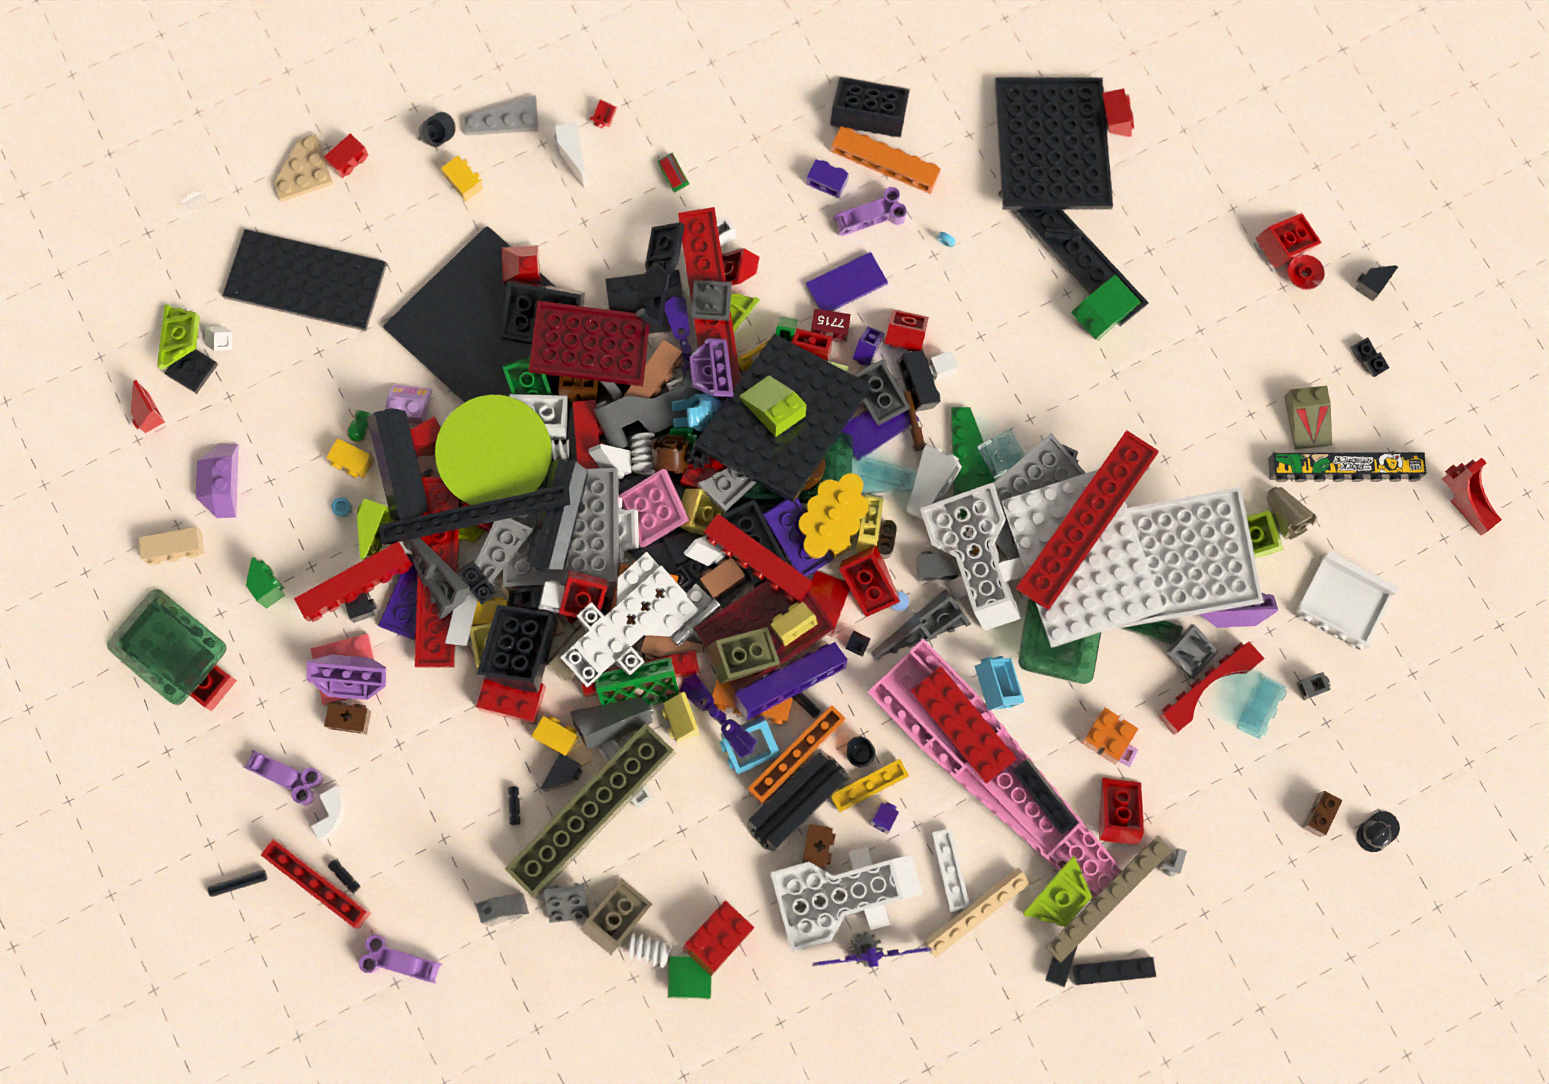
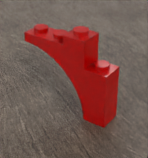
M1482 457L1476 462L1472 459L1466 465L1460 463L1456 467L1453 464L1444 471L1447 475L1442 478L1445 484L1454 492L1455 498L1450 502L1481 536L1502 521L1490 504L1483 488L1481 476L1483 467L1487 462Z

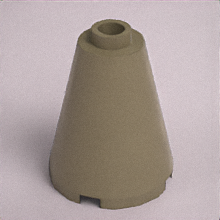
M1274 487L1268 491L1266 499L1285 540L1287 538L1292 540L1308 531L1306 527L1310 523L1313 526L1318 520L1315 513L1284 488Z

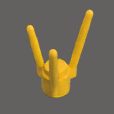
M769 340L738 357L741 371L749 369L754 362L752 356L761 352Z

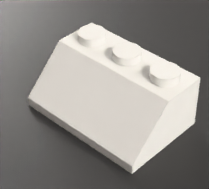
M510 394V397L525 403L539 415L548 430L551 440H566L568 425L567 396Z

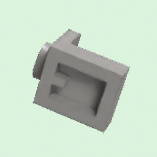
M1179 848L1172 852L1169 863L1172 865L1169 866L1162 863L1158 869L1163 870L1162 874L1170 877L1181 874L1187 851Z

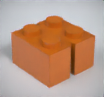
M1105 707L1081 744L1096 753L1101 747L1104 748L1100 756L1116 765L1139 728L1125 719L1119 721L1120 716Z

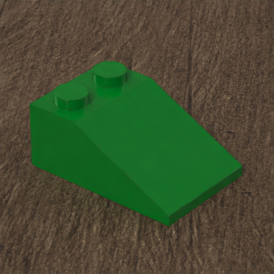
M1114 275L1084 299L1071 313L1095 340L1100 341L1141 302Z
M530 356L503 365L512 394L553 395L547 374L529 372Z

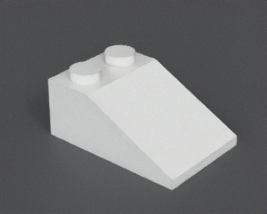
M577 122L555 125L556 132L552 134L556 152L560 151L562 160L584 188H588Z

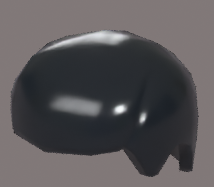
M858 736L848 741L846 744V757L853 766L863 768L869 766L874 761L876 750L869 739Z

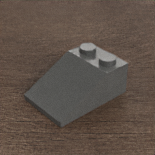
M883 359L854 374V376L872 385L870 392L861 404L877 426L910 409L908 402Z

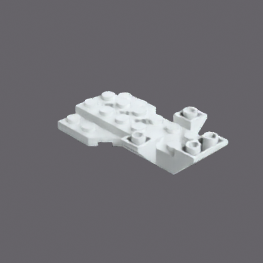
M994 483L920 508L931 544L955 556L962 576L949 581L954 600L969 596L973 611L984 631L1021 619L1008 582L1024 577L1026 572L1021 557L1004 562L1000 560L995 541L1006 519ZM963 509L964 511H967L965 519L963 517H960V514H962ZM969 527L973 530L972 537L966 536ZM974 546L980 550L977 556L972 554Z
M647 552L617 578L616 606L610 612L603 616L591 602L576 616L586 633L560 658L586 687L592 684L613 663L631 675L645 662L631 647L643 635L670 637L698 611L696 606L687 598V594ZM656 589L662 591V599L655 597ZM641 602L648 604V611L640 609L642 607ZM627 615L629 617L633 616V625L632 623H630L629 625L626 623V621L628 620V618L626 617Z
M867 846L849 852L853 871L833 876L810 862L771 872L791 951L795 952L832 941L844 917L857 912L865 911L870 930L890 925L885 908L886 904L923 894L912 855L873 865ZM838 890L841 893H845V897H843L841 902L839 899L834 898ZM818 896H821V898L826 899V903H823V907H820V905L815 904V900H818ZM799 901L802 904H806L805 911L802 913L800 910H796Z

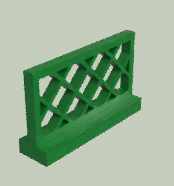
M671 657L643 663L631 675L627 674L623 669L604 672L595 680L601 705L628 700L629 697L633 699L643 697L646 704L650 703L652 706L664 703L679 694ZM669 677H671V678L668 680V682H665V681H662V680H661V679H664V678H669ZM651 682L648 687L642 685V683ZM656 684L663 686L660 691L653 689ZM632 686V688L629 691L622 689L625 687ZM637 688L643 690L640 696L634 694ZM667 689L675 691L673 694H664ZM613 690V692L610 695L603 693ZM617 693L625 695L621 700L614 698ZM648 693L655 695L652 699H646L645 697Z

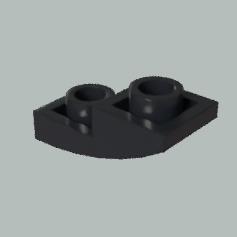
M1369 337L1360 340L1350 347L1356 358L1373 378L1390 368L1382 353H1377Z
M691 559L685 565L678 567L671 575L678 576L677 584L684 590L701 578L705 571L712 568L710 565L707 566Z
M474 560L457 572L470 587V591L481 605L497 594L493 585Z
M1077 947L1061 963L1052 957L1046 982L1065 988Z

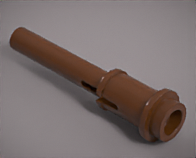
M911 391L904 392V397L910 406L908 414L912 427L910 429L913 440L912 448L915 449V452L922 451L927 443L924 442L922 427H919Z

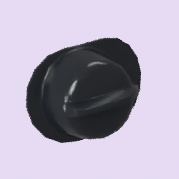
M438 112L432 115L420 125L419 137L417 139L422 140L423 143L431 147L441 146L455 134L456 125L454 119L446 112Z
M1379 811L1360 825L1356 833L1357 842L1365 851L1379 852L1397 838L1400 824L1392 813Z

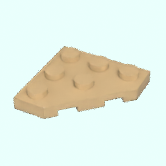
M316 134L297 141L274 184L281 202L333 185Z

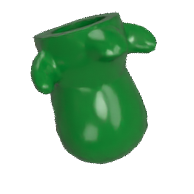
M362 410L355 411V420L351 421L347 429V436L350 440L355 442L364 440L367 427H369L367 419L372 414Z

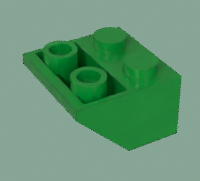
M253 557L250 562L246 587L255 600L267 609L286 596L282 591L285 587L279 579L272 575L274 572L263 560L259 561L256 557Z

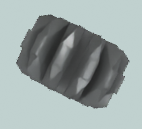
M864 932V939H862L858 933L856 937L859 942L851 939L850 942L856 945V947H849L848 950L855 951L856 953L852 955L857 954L860 958L861 951L863 950L860 949L861 945L869 944L870 948H876V945L880 944L881 940H877L874 943L875 934H872L870 939H868V932ZM876 948V951H883V948ZM861 959L860 961H856L857 965L861 963ZM864 961L863 965L867 967L868 964Z

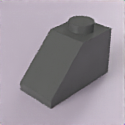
M924 551L920 553L921 555H917L918 581L957 578L958 571L937 553L932 554L931 551Z

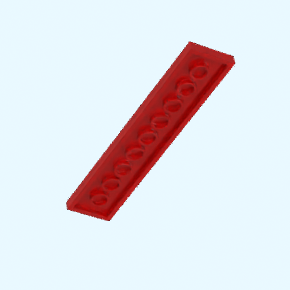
M715 207L678 213L679 222L685 225L682 244L691 304L693 302L694 280L726 282ZM731 310L730 321L694 319L698 348L707 339H727L732 387L734 390L741 380Z
M1126 430L1018 584L1016 590L1049 612L1154 461L1159 450Z
M422 477L429 510L420 516L460 508V499L447 488L441 477ZM459 529L420 537L458 575ZM418 574L414 667L455 668L456 645L445 644L453 611L446 617L439 619L437 615L439 610L436 603H432L430 600L432 597L428 587H424Z

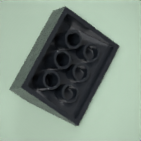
M839 77L832 106L830 125L838 128H851L855 131H865L872 134L901 138L910 89Z
M679 269L674 270L669 275L666 301L671 297L683 298ZM643 274L605 279L609 310L637 313L638 310L644 308L646 313L652 316L655 297L642 299L637 295L639 279ZM665 310L661 327L654 328L650 325L649 334L672 331Z
M515 279L509 280L507 282L500 337L532 342L537 301L583 306L585 292Z
M497 605L476 675L520 691L538 693L558 625L554 613Z

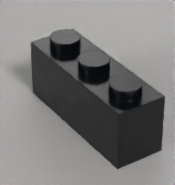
M923 350L904 353L896 362L906 391H911L915 411L934 409L941 402L934 382V376L931 374L928 366L927 357H925Z

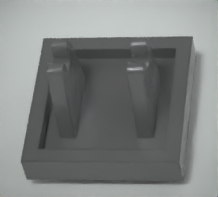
M694 280L691 318L730 321L732 282Z
M1191 624L1166 652L1184 673L1194 680L1219 651L1196 625Z
M574 883V886L559 887L555 885L554 888L544 889L549 923L589 918L585 885Z

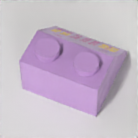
M394 384L387 396L385 409L405 410L409 423L421 424L427 420L432 389Z

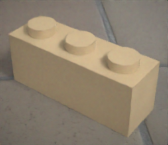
M197 527L139 537L141 560L148 565H158L161 561L166 560L168 562H175L183 557L196 558L199 554L205 553L202 531Z

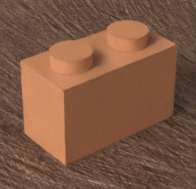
M732 557L729 559L724 558L717 564L718 567L713 570L708 569L701 575L700 582L711 598L718 599L745 580V574Z

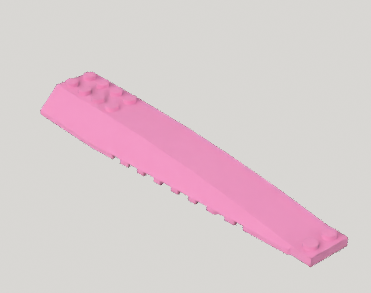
M924 639L867 692L929 757L1056 869L1060 871L1072 856H1075L1092 894V899L1121 872L1117 862L1093 833L1087 829L1079 816L1072 811L1069 804L1058 794L1055 787L1050 784L1078 820L1075 826L1064 834H1060L1012 772L1013 769L1028 758L1031 760V758L1020 748L1017 741L1011 737L1003 724L994 716L993 712L988 711L986 704L979 695ZM940 666L943 667L1017 758L987 784L911 692L914 687Z

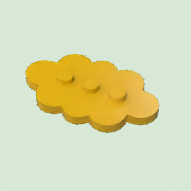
M848 473L843 475L839 482L834 480L823 481L819 485L818 495L808 501V512L800 517L798 525L800 532L806 536L803 546L805 553L809 557L816 559L823 557L828 550L834 552L845 550L849 545L850 536L859 531L860 519L867 514L869 505L866 498L861 495L864 486L862 479L858 475Z

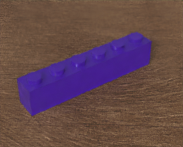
M836 642L825 644L818 651L807 653L799 661H792L785 668L773 671L770 676L764 679L759 678L752 685L740 688L735 693L734 703L747 721L846 669L848 659Z

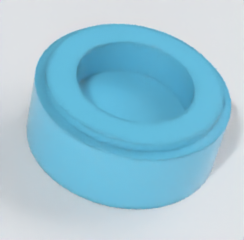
M943 231L937 236V240L947 247H953L956 242L954 237Z
M339 497L333 501L331 508L336 516L346 517L351 513L352 505L348 499Z

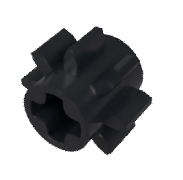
M694 446L691 452L687 451V464H692L694 470L696 468L704 470L705 464H710L708 456L694 449Z

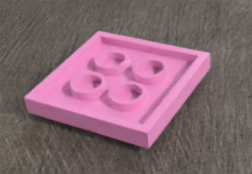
M661 469L619 495V498H622L624 510H638L640 547H646L689 521L669 474L665 469Z

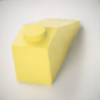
M865 495L869 508L867 514L860 520L856 545L857 552L866 550L874 545L877 546L884 500L882 497Z

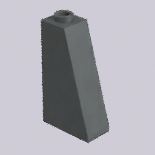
M643 697L570 712L573 725L587 750L637 730L645 723L648 725L653 723L651 715L654 714L650 703L646 704Z
M524 894L498 896L475 903L481 924L490 927L530 914Z

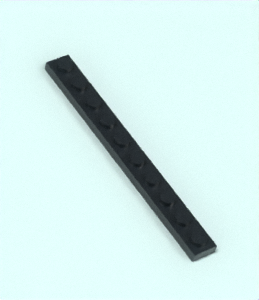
M566 484L379 525L380 542L382 545H387L398 541L411 540L571 505L569 487Z

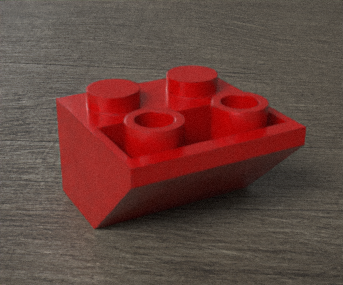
M1125 88L1103 92L1109 133L1131 137L1132 129H1135L1133 111H1131L1130 95L1125 93Z

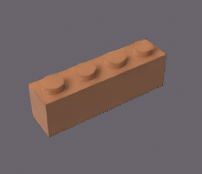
M663 340L645 365L643 387L631 385L623 397L635 396L652 399L661 395L664 384L670 382L675 368L678 369L683 363L682 351Z

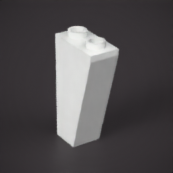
M925 445L907 508L909 515L924 523L920 508L942 501L962 468L956 456L952 454L947 456L936 446L931 448Z

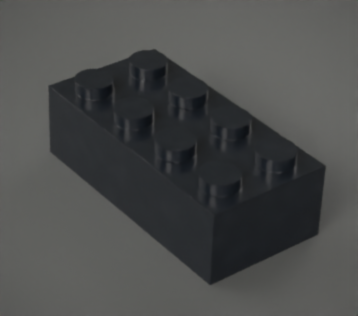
M755 499L720 515L786 562ZM749 567L744 568L753 588L767 581L764 578L760 580L752 574L753 570Z

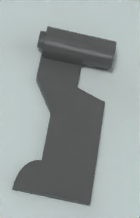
M690 368L683 376V385L655 398L625 396L613 402L607 403L604 400L595 404L596 408L593 410L608 445L621 449L628 446L629 443L622 427L637 420L649 433L655 434L672 426L673 418L687 417V409L672 411L671 402L688 399L694 394L704 393L692 387Z

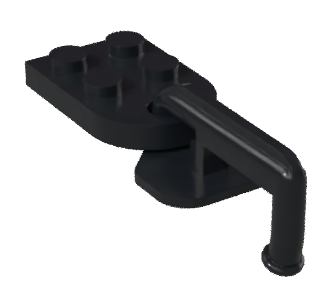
M681 222L651 228L645 261L646 272L639 279L637 295L642 299L655 297L652 316L647 314L646 310L642 308L637 311L636 317L654 328H660L662 325L669 288V275L675 270L679 261L685 225Z

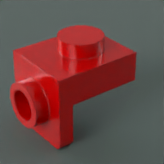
M600 99L594 115L590 116L589 120L594 121L593 125L603 129L604 126L610 127L618 107Z

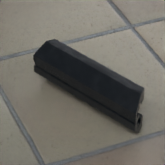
M394 408L376 411L367 421L390 518L400 521L419 517L429 510V505L407 413L405 410Z
M559 458L550 464L544 489L567 484L571 505L538 512L526 560L531 566L549 570L566 568L588 479L587 469L576 461Z
M819 751L748 819L747 826L751 836L763 849L774 852L850 779L846 770L832 756Z

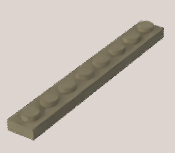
M1156 836L1045 947L1047 951L1061 963L1172 851L1159 836Z

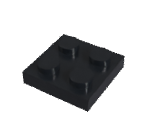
M195 349L171 364L164 374L197 394L216 369L218 363Z

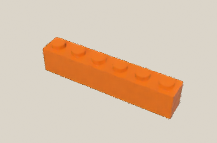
M840 127L832 143L831 153L929 194L932 193L940 176L941 168L935 163L925 162L918 156H911L901 149H894L881 141L877 142L868 135L856 133L851 128Z
M831 705L747 788L748 792L762 805L845 722L846 718Z

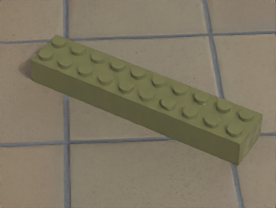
M645 723L506 866L505 870L531 897L538 898L544 889L565 870L674 757L676 752Z

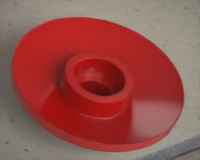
M1311 255L1295 257L1290 262L1287 270L1292 284L1303 290H1311L1318 287L1325 277L1323 264Z

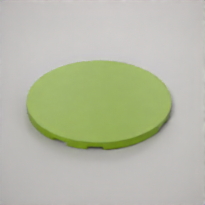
M486 395L463 403L447 417L438 433L435 459L438 472L447 488L461 501L474 505L537 491L543 484L550 468L552 445L544 422L532 408L512 397Z

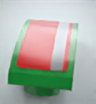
M673 152L657 161L674 193L690 184Z

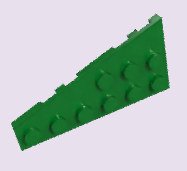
M951 407L952 455L959 459L958 462L962 466L953 481V496L993 483L998 478L971 407ZM963 509L960 517L966 518L967 511Z

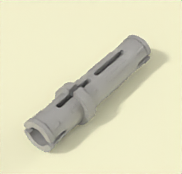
M712 598L692 619L683 624V627L671 637L672 641L680 647L687 638L696 634L695 627L709 619L722 606L716 599Z

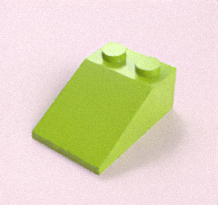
M771 376L766 377L739 396L743 403L775 437L806 416V403L793 390Z
M364 499L357 508L359 550L362 560L381 551L383 545L380 542L379 525L393 521L390 518L389 509L385 505Z
M1269 510L1247 517L1255 558L1284 550L1274 515Z

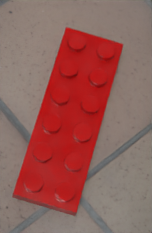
M942 666L911 690L913 695L986 784L1017 759Z

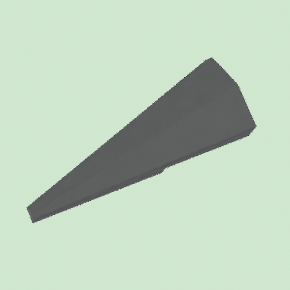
M421 538L406 540L405 546L407 550H411L415 558L412 561L424 587L429 588L432 595L430 600L432 603H436L439 610L437 614L439 619L446 617L465 601L470 587Z
M944 589L873 650L872 654L879 660L880 656L888 653H898V650L904 647H914L922 639L927 642L937 638L939 634L947 631L949 633L954 632L955 628L963 625L967 627L971 623L947 589Z

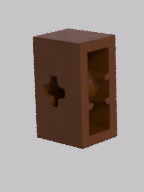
M560 376L559 396H567V402L596 400L597 403L598 381Z
M335 701V704L329 703L324 727L329 730L367 735L371 711L366 709V705L354 704V707L347 706V703ZM352 715V718L344 719L345 716Z
M1327 791L1318 793L1302 828L1318 837L1326 836L1343 800Z
M809 824L802 864L810 862L821 869H825L826 865H830L832 853H829L830 845L834 846L836 836L835 833H832L833 828ZM818 841L822 842V846L825 847L820 852H816L817 848L814 847V845L818 844Z

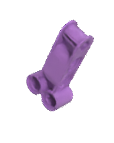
M888 187L884 191L883 198L836 214L832 219L837 224L839 236H845L888 220L894 225L903 224L906 219L907 209L904 204L899 203L900 191L896 187ZM893 196L896 199L889 200L887 197ZM895 212H900V213H902V215H901V216H896V215H894V213H895Z
M251 750L252 754L243 768L292 790V799L296 803L304 806L312 803L314 799L312 787H318L323 782V775L320 771L309 767L300 772L257 751ZM311 773L316 774V779L313 782L308 781ZM302 791H306V798L300 801L299 794Z
M371 935L367 938L365 946L370 953L369 955H364L359 961V968L362 972L372 974L377 972L379 968H383L437 984L435 980L439 968L443 964L388 948L387 941L383 936ZM378 938L381 946L379 949L374 950L372 942ZM371 958L374 961V967L368 970L365 967V962Z

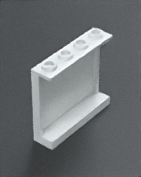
M1329 550L1323 556L1295 614L1302 621L1317 625L1316 627L1319 630L1334 634L1336 639L1351 643L1353 648L1366 650L1371 647L1370 641L1392 596L1397 594L1400 587Z

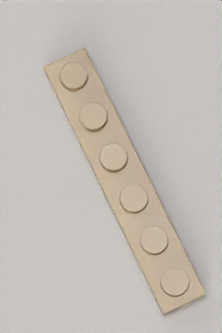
M1019 868L1014 870L926 939L924 942L927 947L932 948L931 954L935 958L1027 887L1029 882L1024 873Z

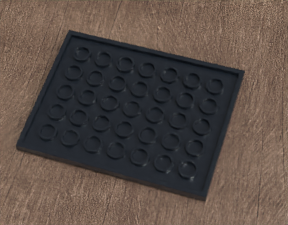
M995 77L1002 210H1112L1113 196L1106 112L1103 101V77Z
M773 334L734 388L733 397L728 396L697 439L694 449L794 503L870 392L872 385ZM768 376L793 390L806 403V416L776 437L739 398L741 394Z

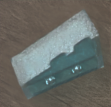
M863 456L861 457L857 472L864 486L861 495L912 491L917 474L915 469Z
M1261 672L1258 675L1260 680L1256 688L1252 689L1250 693L1252 696L1248 704L1245 705L1236 725L1239 730L1259 740L1262 736H1266L1270 727L1268 723L1271 718H1275L1278 712L1276 707L1279 701H1283L1287 694L1286 686L1282 682Z

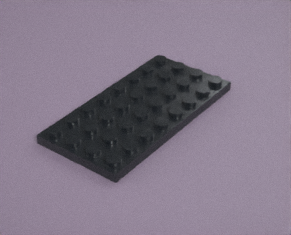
M244 229L222 296L224 299L366 332L385 274L387 262Z

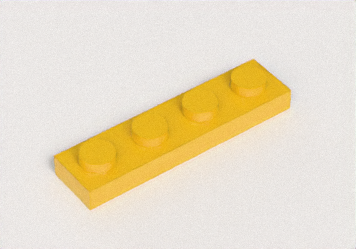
M898 759L835 792L831 799L838 812L841 813L908 778L909 774L901 759Z

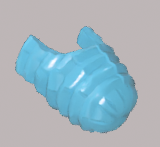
M704 393L694 394L688 399L672 401V411L687 409V417L673 418L674 428L692 427L699 432H703L723 405V401L717 396Z

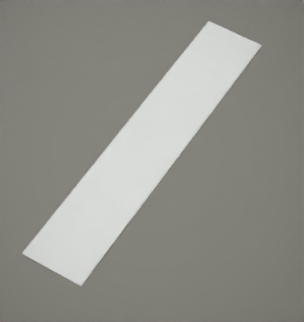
M469 546L465 565L472 560L476 562L483 546ZM470 590L465 601L453 610L445 644L467 646L478 601Z

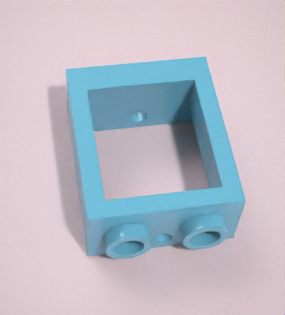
M1003 656L987 657L981 659V663L974 666L988 711L1008 709L1025 703L1011 658H1003Z
M764 715L741 725L749 733L761 728L770 749L739 764L730 744L724 735L720 734L722 738L719 741L723 752H728L730 757L727 759L731 770L735 768L737 774L781 755Z

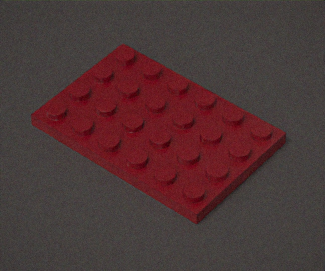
M537 301L529 372L643 387L650 325L636 317V313Z
M765 581L694 628L707 648V646L717 640L768 627L780 664L729 681L735 693L742 687L752 685L757 679L763 678L835 630V627L810 590L800 603L804 602L816 617L817 625L786 646L783 645L772 629L771 623H773L772 619L781 613L784 615L789 612V607L797 602L794 601L792 603L784 597L785 593L781 590H773L768 586V581Z

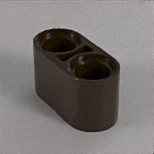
M892 520L883 521L879 529L876 547L883 559H888L892 555L895 545L897 526ZM890 527L893 532L886 534L883 532V528ZM886 545L890 551L882 552L880 546Z

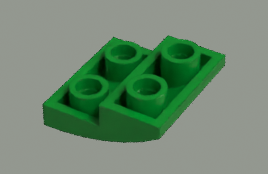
M670 956L668 962L667 998L685 1000L689 998L711 999L712 977L690 956Z

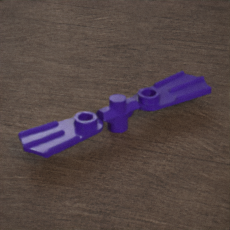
M671 297L666 301L665 313L674 337L680 340L685 362L682 367V374L684 376L687 368L690 367L689 357L692 350L686 339L690 334L685 298ZM683 329L685 333L683 335H679L678 330Z
M696 673L684 678L679 692H685L687 699L700 710L708 711L709 715L722 725V734L739 758L752 753L757 739L735 720H726V713L714 706L713 696Z
M869 948L867 953L860 954V958H857V954L845 956V960L834 959L814 962L812 967L854 962L861 959L867 962L868 968L879 966L878 960L882 957L932 951V948L910 949L899 953V949L887 950V955L883 951L876 952V948Z

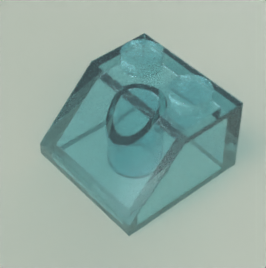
M1011 428L977 446L995 480L1025 456Z

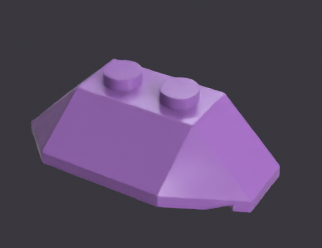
M707 339L689 357L692 387L711 396L733 397L727 339Z
M219 444L197 461L196 499L217 519L237 518L238 444Z
M1262 592L1264 603L1200 615L1216 628L1257 626L1278 612L1279 608L1274 595H1267Z
M332 654L307 661V681L313 683L328 697L368 700L386 687L387 667L373 658Z

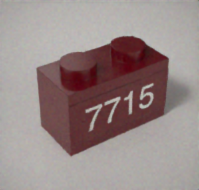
M814 309L811 332L831 336L835 342L847 341L851 314Z

